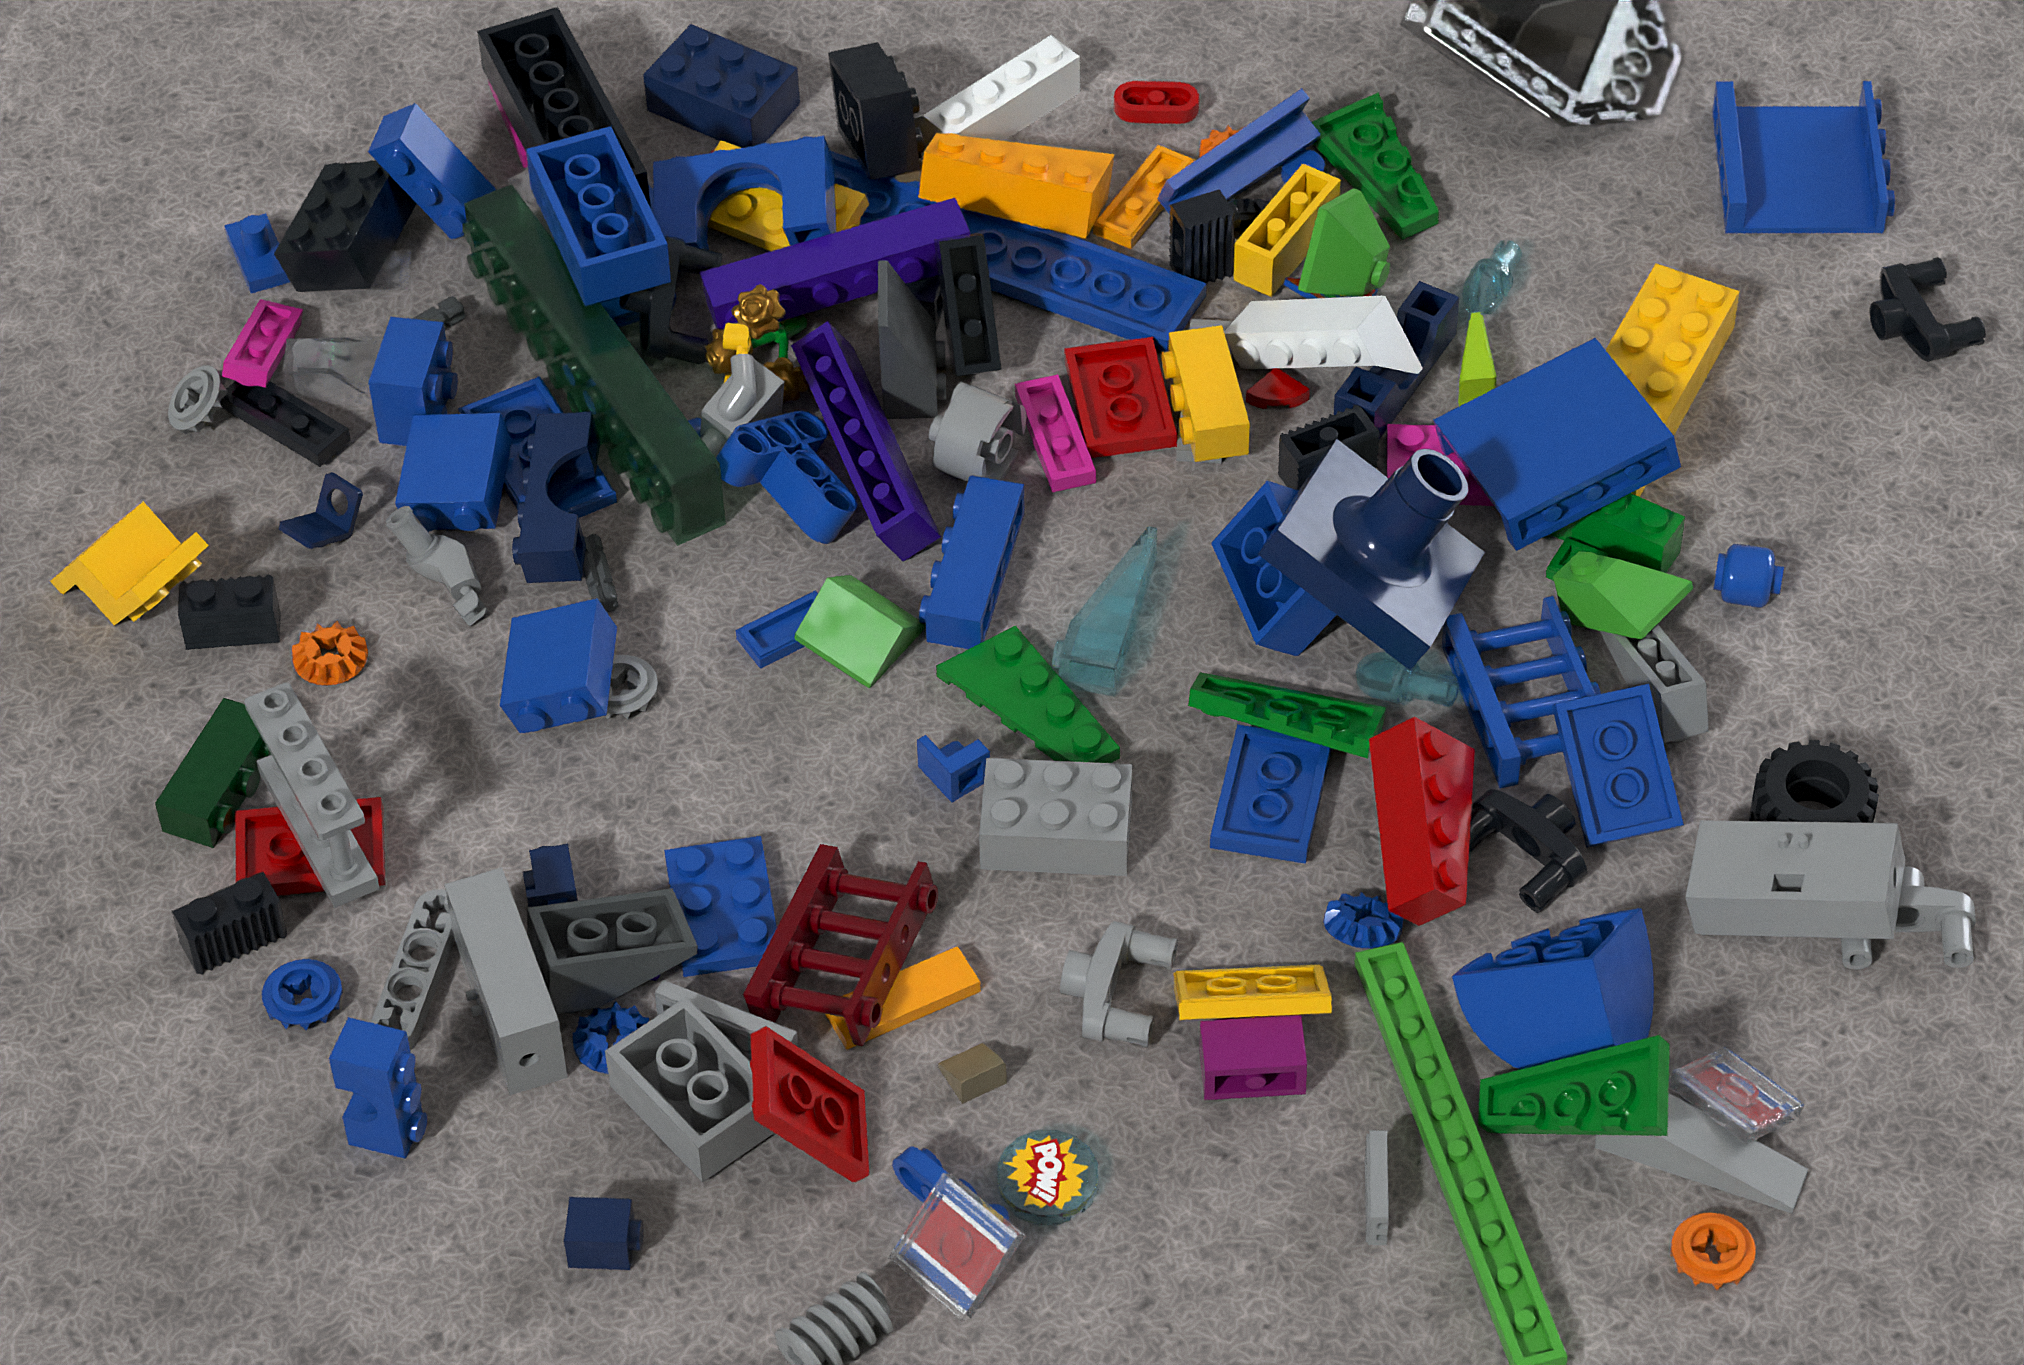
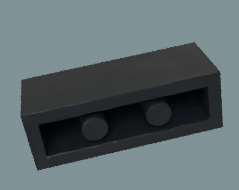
M975 233L934 239L952 373L956 376L1002 370L984 235Z

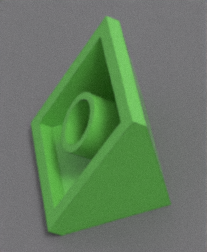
M852 575L826 578L797 629L794 638L859 683L871 688L925 629L926 624L920 623L919 619Z

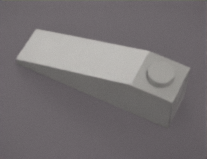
M1658 624L1642 640L1600 631L1627 686L1630 688L1649 684L1664 743L1670 741L1681 742L1689 739L1691 736L1709 732L1706 682Z
M1670 1093L1668 1096V1136L1596 1135L1595 1148L1791 1214L1794 1211L1808 1174V1168L1754 1139L1746 1143L1706 1113Z

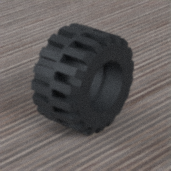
M1809 740L1808 745H1801L1799 741L1789 743L1788 750L1779 747L1771 753V759L1765 758L1761 763L1759 773L1756 774L1749 821L1874 823L1879 794H1877L1878 783L1876 778L1871 777L1872 769L1866 762L1858 763L1859 756L1851 750L1846 753L1840 751L1841 745L1830 742L1829 746L1820 745V740ZM1797 802H1819L1828 806L1831 809H1809L1798 804Z

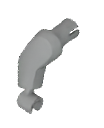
M403 506L394 511L387 518L386 526L407 550V564L423 577L444 583L452 597L457 600L452 606L468 626L473 625L488 610L477 595L481 590V584L465 546L447 536L429 534L409 506Z

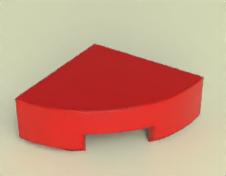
M1279 368L1272 369L1246 391V402L1261 409H1267L1268 405H1289V408H1295L1307 402L1310 397V389Z

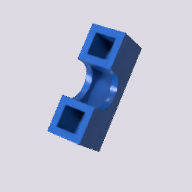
M348 1017L329 1057L335 1088L354 1092L342 1116L348 1145L406 1159L413 1141L420 1142L427 1126V1113L422 1111L420 1101L421 1084L417 1083L414 1071L415 1055L410 1052L407 1032Z

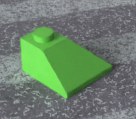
M1353 188L1319 207L1298 290L1305 293L1362 297L1384 285L1390 271V263L1386 262L1390 246L1362 191Z
M1579 551L1553 576L1560 609L1567 612L1571 625L1642 640L1693 589L1692 581L1620 559L1596 555L1593 552Z

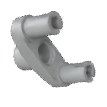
M1905 866L1895 932L1941 931L1945 964L1954 968L1971 965L1974 960L1972 928L1976 923L1973 900L1968 895L1955 890L1925 887L1923 874L1916 868ZM1841 938L1842 962L1846 968L1858 970L1871 965V939Z
M1113 921L1102 936L1093 955L1069 950L1062 971L1060 993L1084 998L1083 1038L1102 1042L1107 1038L1134 1043L1148 1048L1154 1027V1016H1146L1113 1008L1111 1006L1112 997L1123 963L1127 964L1129 961L1172 970L1177 953V938L1171 939L1136 930L1134 925Z

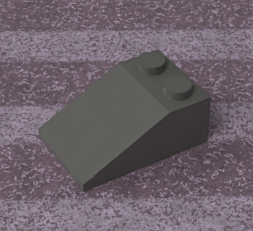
M878 261V330L883 412L887 419L935 418L938 415V401L946 400V373H937V368L946 367L945 341H936V322L889 262Z
M673 888L527 908V936L556 1014H570L580 1010L599 1008L697 954L698 946Z

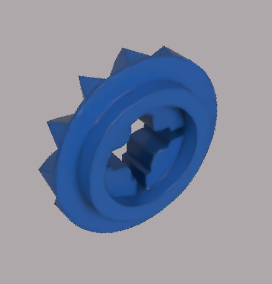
M1362 892L1356 897L1341 894L1339 900L1329 901L1323 919L1325 929L1331 936L1342 943L1357 948H1377L1390 945L1401 936L1403 928V918L1388 911V904L1382 902L1381 896L1378 895L1370 898L1366 897Z
M300 959L283 964L269 975L262 989V1001L270 1020H279L285 1029L293 1024L300 1025L307 1031L310 1023L318 1020L326 1023L329 1013L332 1010L340 1009V997L343 989L340 977L332 967L321 961ZM310 987L313 999L304 998L301 1003L296 1005L293 994L302 995Z
M616 1001L610 1008H594L589 1016L579 1017L578 1027L572 1033L576 1056L586 1067L608 1074L605 1050L609 1048V1044L605 1036L609 1034V1029H612V1025H617V1029H619L620 1035L617 1036L616 1042H613L614 1045L649 1022V1017H643L635 1005L629 1009L622 1008Z

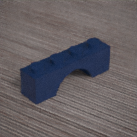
M1419 281L1398 309L1397 319L1423 369L1419 374L1380 366H1373L1367 371L1356 366L1334 395V415L1338 411L1344 412L1346 408L1352 409L1354 405L1360 406L1378 429L1380 434L1378 438L1380 440L1387 430V424H1391L1456 336L1459 296Z
M592 412L538 414L535 433H530L528 436V454L531 463L530 467H525L523 470V488L526 497L525 502H519L517 512L521 531L520 537H514L512 543L515 565L522 566L527 583L582 581L586 543L578 515L559 509L557 504L571 487L596 476L600 440Z

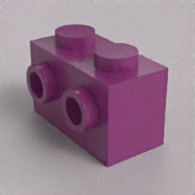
M1278 1015L1242 1019L1217 1018L1215 1020L1200 1021L1199 1052L1204 1100L1306 1094L1307 1058L1301 1015Z

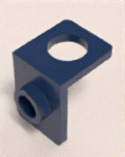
M333 472L327 473L324 477L316 511L281 521L278 529L309 549L324 547L327 544L348 539L353 534L363 492ZM335 489L341 490L347 498L348 507L343 515L339 514L332 505L331 497Z

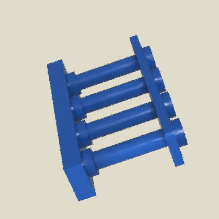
M1553 596L1543 598L1541 621L1477 634L1476 630L1469 631L1463 614L1458 613L1449 615L1443 625V651L1500 789L1518 785L1520 766L1525 765L1526 760L1563 752L1558 733L1522 741L1520 737H1513L1510 730L1511 723L1554 715L1552 706L1555 703L1601 694L1597 682H1590L1587 676V662L1582 647H1575L1572 641V628L1569 616L1566 611L1560 612ZM1543 639L1547 640L1553 654L1552 657L1492 669L1490 665L1484 666L1481 660V652ZM1559 674L1562 675L1569 691L1508 705L1505 701H1498L1495 694L1497 687Z

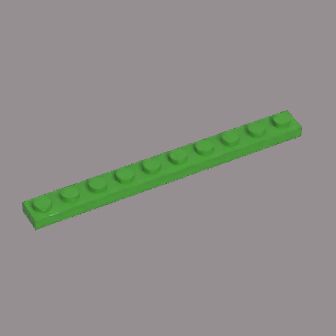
M1399 942L1356 952V970L1509 1365H1566L1568 1356L1404 943Z

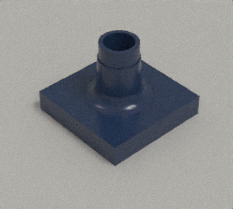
M1336 439L1316 463L1258 555L1407 669L1411 670L1432 646L1485 552L1447 523L1452 517L1454 509L1468 493L1467 480L1460 468L1451 459L1435 450L1420 449L1410 457L1404 466L1398 468L1390 478H1387Z

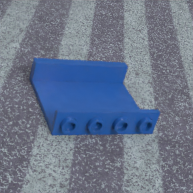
M1716 81L1712 117L1725 233H1884L1886 216L1894 215L1895 195L1894 190H1887L1886 187L1890 182L1889 159H1882L1886 149L1885 129H1878V125L1881 123L1882 105L1881 99H1874L1872 81H1863L1859 106L1736 107L1733 81Z
M1596 337L1433 419L1443 453L1447 456L1455 452L1501 514L1508 541L1516 551L1681 468L1674 435Z

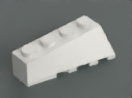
M1050 35L931 111L914 118L915 128L919 127L921 130L924 148H927L936 133H953L960 136L1000 141L1007 140L1080 93V56Z
M1386 296L1251 301L1224 331L1233 357L1242 369L1380 366L1419 374L1423 369Z

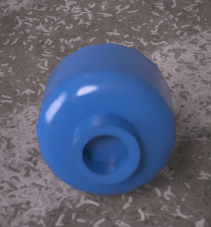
M1733 544L1727 549L1726 554L1719 553L1713 590L1720 591L1721 598L1726 603L1762 608L1769 602L1770 593L1780 595L1784 567L1775 566V554L1769 548Z

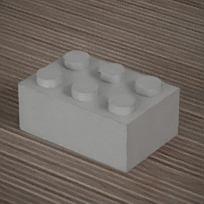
M986 758L979 830L980 869L1127 876L1132 809V764Z
M687 997L605 1050L610 1086L702 1183L774 1134V1132L754 1120L750 1061Z

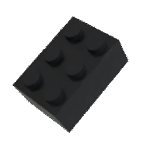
M878 42L828 52L838 131L868 178L874 180L920 170L919 153H924V141L919 127L915 128L914 114L920 111L919 100L915 88L908 87L904 72L897 71L893 56H887Z
M376 160L325 164L291 225L285 232L274 255L298 292L370 289L417 203Z

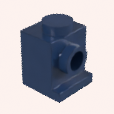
M568 844L541 846L529 850L532 870L523 871L528 908L578 901Z

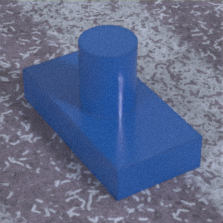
M266 213L250 215L241 221L224 225L226 237L251 294L290 282L274 255L279 242Z

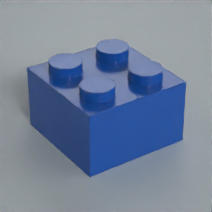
M390 317L368 381L379 443L407 446L413 415L447 414L448 399H454L457 393L458 376L457 373L451 372L450 365L453 357L452 342L446 341L443 322Z

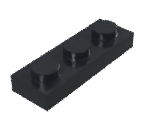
M235 381L226 388L227 394L220 401L224 410L319 467L351 441L348 427L271 381L268 382L266 388L261 386H245Z

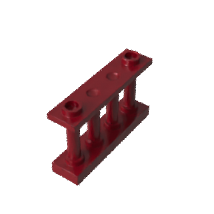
M820 844L743 993L750 1014L776 1023L781 1011L786 1010L787 1007L844 1017L853 1044L863 1046L871 1029L877 1027L880 1022L883 1004L927 914H931L937 905L938 888L933 883L928 864L918 861L907 884L851 875L844 867L838 847ZM844 894L897 903L888 922L832 912L838 898L843 897ZM826 931L879 940L870 959L813 949L819 936L823 935ZM807 968L860 978L851 998L794 987L800 973L805 972Z

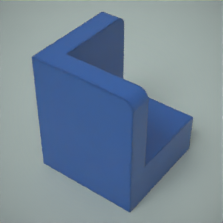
M926 735L917 739L918 767L951 802L956 801L984 784L986 758H990V751L979 739L966 747L959 741H953L941 749Z

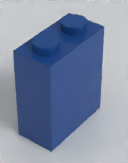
M501 413L413 415L395 501L397 509L409 506L427 532L432 530L460 529L474 531L477 529H496L512 443Z
M597 598L512 618L500 707L519 733L539 731L607 715L617 626Z

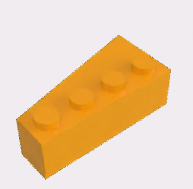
M936 133L924 151L918 198L937 203L956 198L959 207L962 209L1086 239L1108 200L1115 154L967 137L953 133Z

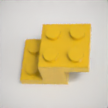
M143 501L107 530L51 579L50 582L61 594H64L76 585L114 626L127 616L134 622L147 610L149 611L170 593L169 590L179 582H182L202 564L197 556L209 545L197 532L180 543Z

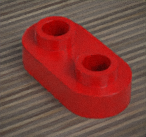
M1129 81L1118 86L1114 92V112L1121 120L1130 123L1184 124L1192 121L1199 113V93L1195 87L1183 82Z

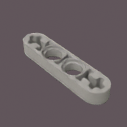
M444 889L428 891L421 895L415 903L371 1023L394 1028L397 1022L396 1014L400 1015L402 1030L407 1032L410 1051L418 1041L455 940L446 891ZM438 909H446V912L440 913L435 924L436 931L431 929L430 915H435ZM421 946H431L437 950L433 957L424 961L413 959L410 956L413 950ZM407 985H416L422 989L421 994L415 999L402 1000L395 996L400 988Z

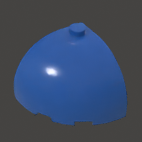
M1642 908L1578 920L1579 925L1567 928L1559 936L1552 938L1549 929H1545L1512 941V949L1501 952L1496 956L1495 960H1493L1492 953H1486L1459 969L1452 975L1460 1007L1472 1030L1494 1054L1519 1070L1648 1038L1653 1015L1654 976L1650 943Z

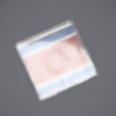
M1727 1047L1673 1070L1669 1078V1088L1745 1144L1795 1121L1805 1106L1799 1099Z
M943 1173L888 1259L960 1321H969L1025 1235L953 1174Z

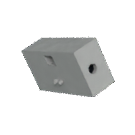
M1700 820L1685 897L1695 934L1894 939L1906 862L1898 823Z
M503 868L444 884L455 944L472 990L465 992L467 1001L476 1000L477 1006L471 1007L473 1017L482 1016L509 1095L568 1078L559 1020Z

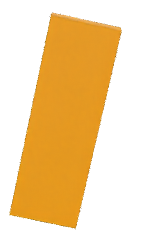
M1157 145L1095 221L1093 234L1132 249L1164 209L1157 197L1165 182L1193 163L1195 159Z
M958 946L899 971L883 1004L880 1022L877 1027L871 1029L865 1042L981 992L980 980ZM854 991L843 995V997L851 998ZM825 1014L846 1050L857 1046L853 1044L845 1018Z

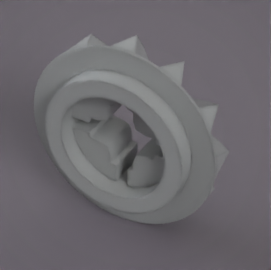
M209 365L200 366L187 374L178 383L171 396L168 409L170 424L182 433L188 434L191 431L199 433L203 429L205 422L212 423L216 410L222 409L221 399L227 394V389L224 387L226 378L222 377L219 371Z
M614 655L607 715H605L607 719L614 714H622L628 720L631 712L636 710L646 712L648 702L656 700L658 679L655 670L649 663L631 655ZM627 678L628 689H623L620 695L614 696L613 689H618Z

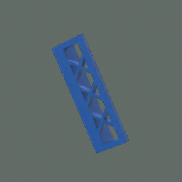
M1301 88L1169 178L1157 197L1169 215V211H1171L1170 204L1218 189L1221 190L1226 200H1231L1316 142L1321 134L1303 112L1310 99L1309 96Z

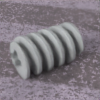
M860 1272L856 1276V1282L847 1281L840 1287L839 1294H828L823 1299V1306L812 1305L806 1311V1318L797 1316L789 1323V1329L779 1328L775 1332V1340L780 1352L790 1365H822L823 1361L828 1362L830 1365H843L839 1353L840 1349H843L853 1358L860 1354L856 1338L859 1337L869 1346L876 1343L877 1340L872 1329L873 1326H877L887 1335L893 1331L889 1318L890 1309L883 1292L876 1282L867 1273Z

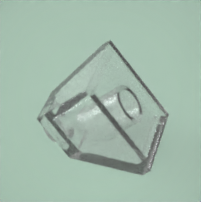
M384 336L295 337L286 339L282 370L286 391L312 407L373 406L368 381Z

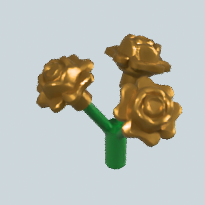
M759 284L749 292L738 294L739 305H735L731 312L736 318L737 324L746 325L751 337L754 338L751 339V347L748 354H752L754 348L772 341L779 344L778 358L774 363L766 362L763 366L784 381L783 402L796 401L800 398V392H806L809 385L804 378L801 367H794L793 362L788 359L789 339L807 327V319L804 315L789 318L782 323L779 322L777 319L784 317L785 309L779 303L778 291L773 289L767 291L765 286ZM716 328L712 331L713 341L705 347L707 351L706 359L710 366H712L715 374L724 373L731 376L730 359L736 355V351L723 349L724 329Z

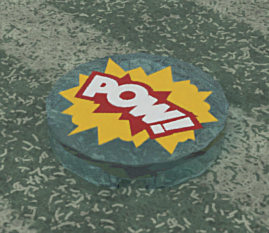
M1036 1130L1019 1136L1004 1149L997 1163V1191L1002 1201L1004 1199L1005 1203L1010 1206V1211L1019 1219L1037 1225H1059L1070 1221L1071 1215L1077 1214L1080 1210L1083 1213L1092 1205L1098 1192V1162L1091 1148L1078 1137L1059 1130Z

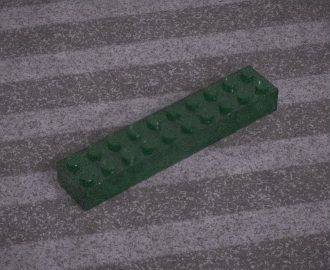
M510 184L464 203L467 222L462 224V229L471 247V254L467 255V261L472 274L476 279L483 278L485 280L493 303L496 306H504L513 331L516 334L522 332L525 335L532 357L536 361L543 360L553 386L556 389L563 388L567 393V400L572 412H592L600 445L604 444L607 448L610 462L618 475L625 473L628 477L631 491L639 504L646 502L649 506L652 520L660 533L667 532L675 544L679 546L726 525L720 463L601 303L584 305L557 244L513 185Z

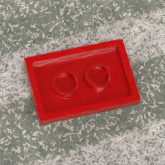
M1153 337L1064 348V361L1079 426L1091 458L1177 447V432Z
M381 797L356 799L364 813L365 822L350 830L375 872L379 886L386 885L382 799ZM278 807L235 811L236 882L263 871L277 896L324 891Z
M767 1026L750 1034V1067L753 1085L752 1111L754 1120L851 1182H857L869 1176L865 1091Z

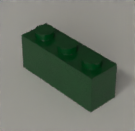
M227 698L222 699L160 794L155 805L162 832L214 848L222 834L229 833L235 824V811H238L245 798L252 797L258 788L260 773L257 760L271 755L247 712L245 704Z

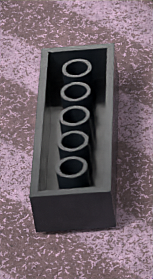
M555 7L478 30L482 69L525 151L528 148L611 126L651 208L647 170L559 8Z

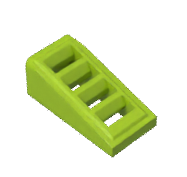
M1480 312L1471 313V318L1468 322L1459 380V406L1496 388L1497 376L1483 315Z

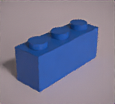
M416 103L385 115L368 153L450 239H456L484 228L497 196V189Z

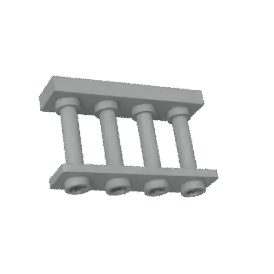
M287 682L247 697L244 700L246 710L271 755L257 760L259 773L333 907L336 908L379 890L378 878L350 830L364 824V813L291 685Z

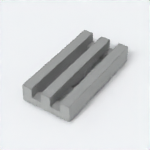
M1369 1130V1134H1366L1365 1147L1366 1242H1368V1245H1387L1389 1221L1387 1131Z

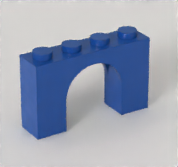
M825 136L802 137L798 140L772 144L761 143L753 147L717 150L707 154L688 157L677 156L668 160L653 162V214L664 236L683 239L685 245L707 249V226L714 209L729 195L748 188H766L782 196L783 230L790 246L836 232L834 159Z

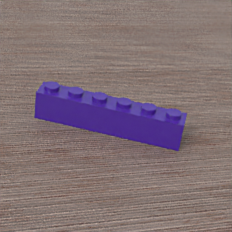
M951 198L700 272L706 302L716 328L722 330L725 328L726 323L737 324V320L732 315L731 310L735 305H739L738 294L749 292L759 284L765 286L767 291L772 289L778 291L779 303L785 309V315L777 320L782 321L878 293V261H888L904 283L938 275L934 239L971 233L956 198Z
M827 321L792 344L791 347L876 536L904 562L939 539L941 535L854 347Z

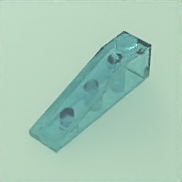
M1148 526L1071 620L1065 640L1056 641L1052 667L1059 668V677L1070 689L1115 697L1157 559L1156 527Z

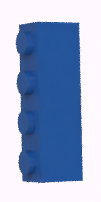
M970 475L965 492L957 493L953 507L955 523L953 527L947 526L945 528L942 540V553L944 556L942 561L936 560L932 568L930 585L933 590L931 596H923L920 605L919 622L926 624L927 642L970 649L985 641L1025 514L1024 484Z

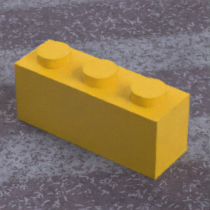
M1302 164L1235 242L1234 281L1272 297L1284 283L1285 278L1289 277L1306 257L1318 209L1320 206L1340 196L1341 180Z
M1223 326L1169 332V351L1162 352V367L1165 379L1173 378L1174 384L1170 386L1171 401L1174 412H1182L1183 417L1179 418V428L1183 445H1191L1195 462L1249 455L1250 423Z

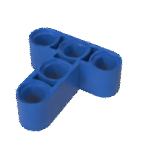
M794 411L737 426L712 464L717 476L732 486L745 487L761 483L801 530L819 543H832L857 508V501L853 494L816 454L826 439L828 431L825 424L817 416L806 411Z

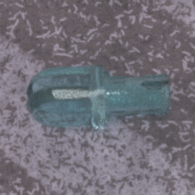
M1504 240L1497 243L1489 258L1481 259L1474 264L1465 280L1462 292L1463 304L1468 312H1480L1483 315L1492 314L1513 286L1511 272L1522 258V251L1516 243L1508 240L1505 245Z
M1384 652L1366 655L1357 664L1355 674L1357 684L1364 694L1400 705H1406L1413 699L1451 707L1457 698L1459 683H1456L1458 681L1456 677L1421 670L1418 663L1409 670L1388 653Z

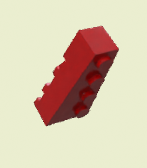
M1414 716L1369 738L1388 911L1420 926L1466 905L1475 749Z

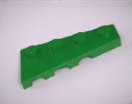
M1375 93L1312 121V124L1321 134L1318 140L1313 143L1314 146L1354 189L1362 191L1367 203L1401 240L1438 224L1439 210L1420 173L1415 172L1411 164L1412 157L1407 147L1401 145L1396 135L1397 128L1391 116L1387 117L1383 109V100L1379 93Z
M1016 625L936 665V675L939 679L948 685L951 683L956 685L966 693L967 699L980 708L984 705L1001 718L1002 724L1015 733L1019 730L1035 742L1037 749L1054 761L1112 763L1120 759V747Z
M1202 672L1199 673L1190 688L1188 706L1200 709L1203 713L1210 716H1224L1367 759L1370 754L1369 738L1380 733L1384 725L1386 707Z
M1660 1035L1481 1079L1478 1125L1488 1133L1668 1136L1670 1044Z

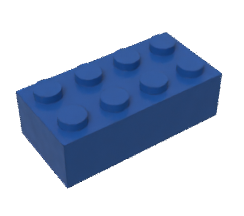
M611 126L526 149L531 190L585 306L671 282L668 243Z

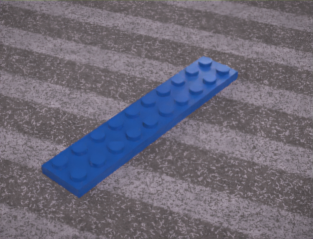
M831 151L834 159L835 183L866 194L869 206L860 219V225L937 203L918 198L920 182L918 181L910 183L898 182L893 176L870 180L856 159ZM960 208L970 233L984 235L991 290L1128 340L1153 337L1155 349L1166 352L1169 351V332L1183 331L1206 297L1207 283L1068 234Z

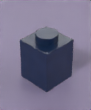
M569 1197L564 1235L568 1268L630 1270L633 1251H641L643 1245V1220L634 1218L632 1199Z

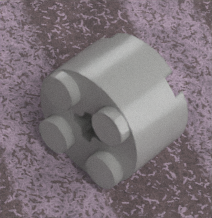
M960 382L954 389L951 403L944 416L937 415L929 430V440L935 442L932 460L933 467L967 482L970 475L1003 480L1012 468L1019 450L1012 448L1015 435L1024 436L1026 428V411L1024 406L976 386Z

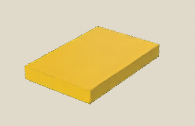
M1320 964L1183 970L1173 973L1174 993L1179 1020L1332 1013V996L1323 966Z

